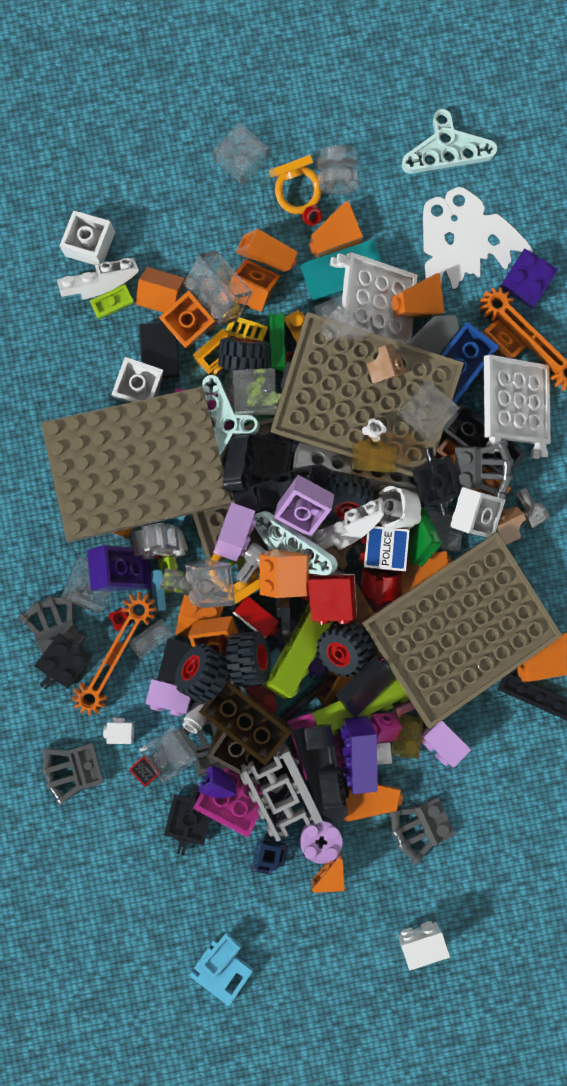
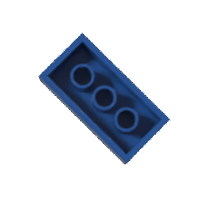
M468 322L465 323L441 355L464 363L449 411L484 367V356L493 355L499 347Z

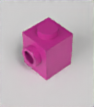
M394 712L372 714L370 722L377 734V744L396 741L402 725Z

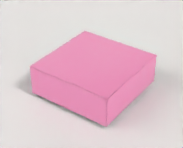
M410 700L393 705L394 711L398 716L415 709Z

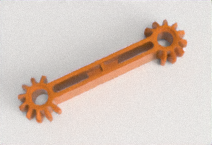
M494 287L491 288L490 293L486 291L483 294L484 298H481L479 302L482 304L480 311H486L483 317L491 316V322L495 318H499L545 365H549V369L555 374L551 377V380L557 381L554 386L562 385L561 390L565 391L567 388V377L564 375V370H567V360L510 305L513 302V298H507L510 294L508 291L503 294L502 288H499L497 292ZM492 302H499L501 308H495L492 305Z
M137 592V598L131 593L129 595L131 601L124 600L123 603L129 607H123L122 612H129V616L90 686H86L81 682L79 684L80 689L75 688L74 693L76 695L72 697V701H77L74 705L75 709L80 706L82 707L80 710L81 714L85 710H88L89 716L92 715L93 710L98 714L100 713L99 707H105L106 704L103 701L107 700L108 696L100 692L141 620L148 625L150 622L147 617L155 618V615L151 612L157 611V607L150 606L155 600L147 601L148 593L145 594L144 598H141V592ZM137 604L143 605L145 612L137 614L134 611V606ZM134 619L135 624L125 642L120 643L119 638L128 622ZM104 665H110V669L101 685L95 687L94 683ZM86 694H92V695H94L95 701H94V702H88V701H86L85 695H86Z

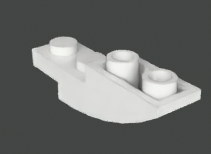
M123 258L119 261L103 262L95 265L96 272L93 273L86 272L82 275L65 276L57 279L61 297L80 293L82 300L119 287L139 271L134 258Z
M378 498L345 512L343 521L314 532L313 542L322 549L335 545L338 550H341L358 541L371 531L384 515L383 499Z

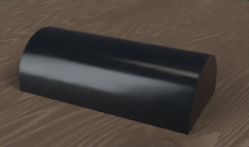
M464 404L460 406L444 426L441 435L445 440L447 438L456 446L485 447L489 441V438L485 437V420ZM507 440L508 451L511 459L514 460V465L511 466L512 473L526 452L512 441ZM496 451L492 454H483V458H502L501 453ZM483 464L490 472L503 473L502 465Z

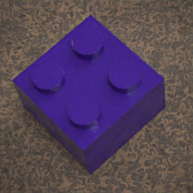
M524 248L499 288H502L504 292L508 291L509 295L532 309L558 269Z

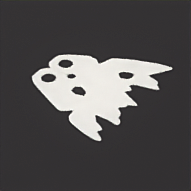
M454 188L447 192L445 199L435 197L428 200L424 205V252L433 256L425 264L426 278L440 273L442 283V276L446 271L451 280L452 288L455 289L458 287L459 282L463 280L465 272L469 274L474 273L477 277H480V259H487L489 253L495 256L504 269H507L508 264L511 263L510 250L522 252L525 248L532 253L533 250L515 228L498 214L483 215L485 210L483 202L465 188ZM458 194L465 198L464 205L460 207L453 203L454 196ZM432 206H442L443 214L438 217L432 215ZM452 214L458 217L457 221L451 220ZM448 232L454 234V243L452 245L445 241L444 235ZM491 234L499 238L500 244L492 246L488 241Z

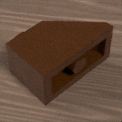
M329 671L319 687L316 697L324 707L338 702L339 699L336 697V694L354 676L343 677L342 674L337 676L335 672L331 673Z

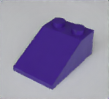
M102 545L87 550L91 591L152 589L149 556L146 549Z

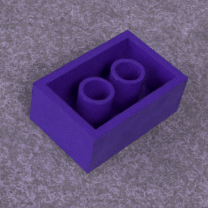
M368 716L343 718L340 734L341 738L344 739V745H341V755L344 758V764H341L342 776H345L346 786H350L353 794L378 792L377 734Z

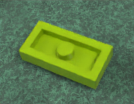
M125 284L89 300L98 320L134 304Z

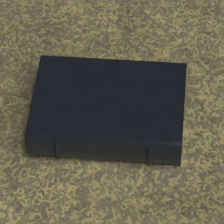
M163 322L139 324L138 337L140 341L141 362L162 369V379L180 377L177 338Z
M375 656L336 694V697L345 709L356 718L395 678L387 665Z

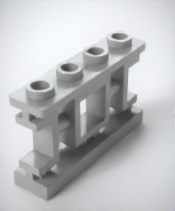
M286 743L281 745L279 751L273 755L274 762L256 769L252 761L247 766L245 764L241 765L242 773H240L244 785L248 784L251 789L248 792L253 803L257 801L259 805L257 811L261 819H266L268 823L265 826L270 837L274 836L277 842L281 840V836H288L285 826L301 818L304 819L307 826L311 825L310 822L312 821L315 824L323 821ZM280 759H284L293 778L292 780L289 779L287 773L276 777L274 771L283 768ZM251 773H253L256 780L267 776L269 781L260 785L263 794L259 793L250 775ZM286 783L292 796L273 804L268 792ZM297 794H301L309 814H306L303 807L293 812L291 806L300 802ZM268 808L271 809L273 815L284 811L286 816L277 819L280 828L277 829Z

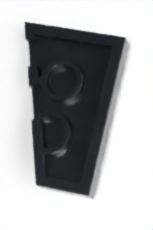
M289 597L275 598L277 618L280 617L282 643H290Z

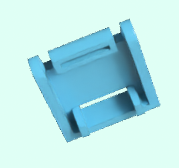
M214 939L211 945L215 947L218 941ZM209 946L194 967L197 972L192 970L189 975L229 1006L254 969L235 955L214 980L199 966L213 949ZM238 973L243 979L233 992L227 986L235 974Z

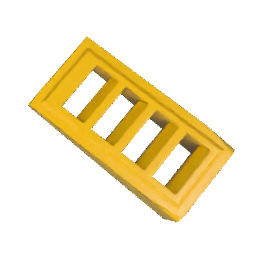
M231 316L226 333L230 337L255 339L254 336L258 330L260 333L256 340L265 341L269 329L268 326ZM235 322L239 323L236 332H232ZM242 325L246 326L243 335L239 334ZM249 328H252L253 330L249 337L247 336V333L249 331Z

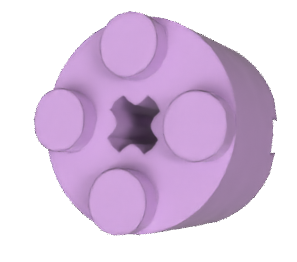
M321 817L323 821L317 824L312 821L310 822L311 825H305L302 828L300 843L306 858L312 862L323 864L337 858L342 848V837L335 823L330 819ZM320 836H323L325 840L322 844H319L317 841Z

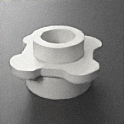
M372 418L368 421V425L363 427L362 433L371 437L372 441L378 442L380 436L386 433L387 429L381 421Z

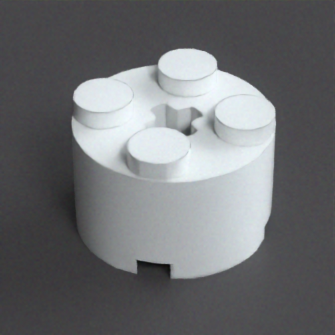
M394 486L385 487L379 492V498L383 499L384 515L378 523L383 527L409 530L421 521V504L417 493Z

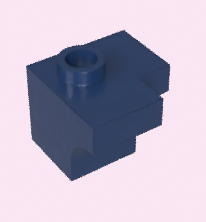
M257 839L251 871L272 875L274 868L277 869L278 866L285 865L288 845Z

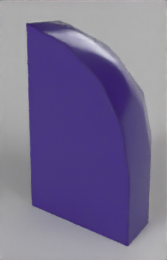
M213 765L206 770L208 775L204 783L200 782L198 792L213 798H228L237 795L236 787L226 772Z

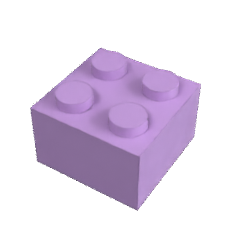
M297 475L279 500L274 518L311 537L332 510L334 494Z
M231 502L213 552L214 554L237 561L239 555H244L250 541V534L257 520L253 518L254 510Z
M154 678L151 680L145 704L150 705L152 710L162 711L168 709L170 714L182 716L190 710L192 698L180 693L176 689L175 683Z
M440 721L431 729L426 726L419 733L422 737L420 742L431 752L435 750L437 753L434 756L445 766L449 764L454 768L471 751L443 721Z

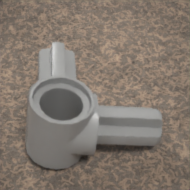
M522 489L516 494L525 509L523 511L526 518L525 522L531 529L550 518L546 508L541 503L535 504L527 489Z
M255 542L252 543L244 555L246 563L236 578L243 583H247L255 570L259 569V554L267 550Z

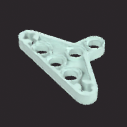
M440 109L433 118L435 134L404 156L402 169L408 174L489 161L494 158L497 146L491 140L454 130L450 112ZM443 115L447 118V122L440 124L437 121V117ZM448 134L451 141L447 143L442 142L440 136ZM485 147H488V150H491L490 154H487V151H484ZM469 149L473 152L474 156L466 158L463 155V151ZM452 153L454 160H445L444 154ZM418 156H422V157H421V166H420V162H418V160H419V157H418ZM425 157H434L435 163L431 165L427 164L425 162ZM408 160H411V162L414 163L413 167H410V165L407 164Z
M209 375L204 378L202 386L206 402L210 400L216 401V407L213 410H209L211 420L215 422L213 430L220 459L222 460L229 448L232 436L254 435L258 432L260 426L257 419L251 415H235L222 382L218 377ZM212 381L217 384V386H213L214 395H211V389L208 386L212 384ZM228 420L235 422V426L231 430L224 428ZM248 420H252L255 422L254 428L249 431L245 430V423Z
M262 511L254 515L253 518L257 519L254 527L269 550L279 549L307 554L309 548L314 552L313 559L308 556L309 573L329 575L337 570L338 563L334 556L289 525L275 519L274 515L270 512ZM276 527L282 530L281 537L276 534ZM292 537H294L298 542L297 548H295L291 543Z

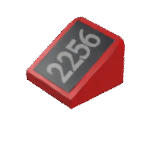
M145 756L140 758L129 769L144 787H147L161 774L152 761Z

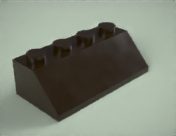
M228 676L222 690L214 699L212 698L211 701L206 702L199 713L266 765L294 728L242 686H236L231 677Z
M219 728L215 733L207 757L238 774L242 773L241 765L243 764L247 766L253 761L256 769H260L275 761L272 757L264 765ZM288 747L296 765H298L300 760L297 751ZM282 758L280 761L283 768L274 771L276 777L285 773L290 777L291 774ZM253 773L250 774L253 781L259 785L269 781L267 776L256 780ZM285 784L271 791L278 795Z

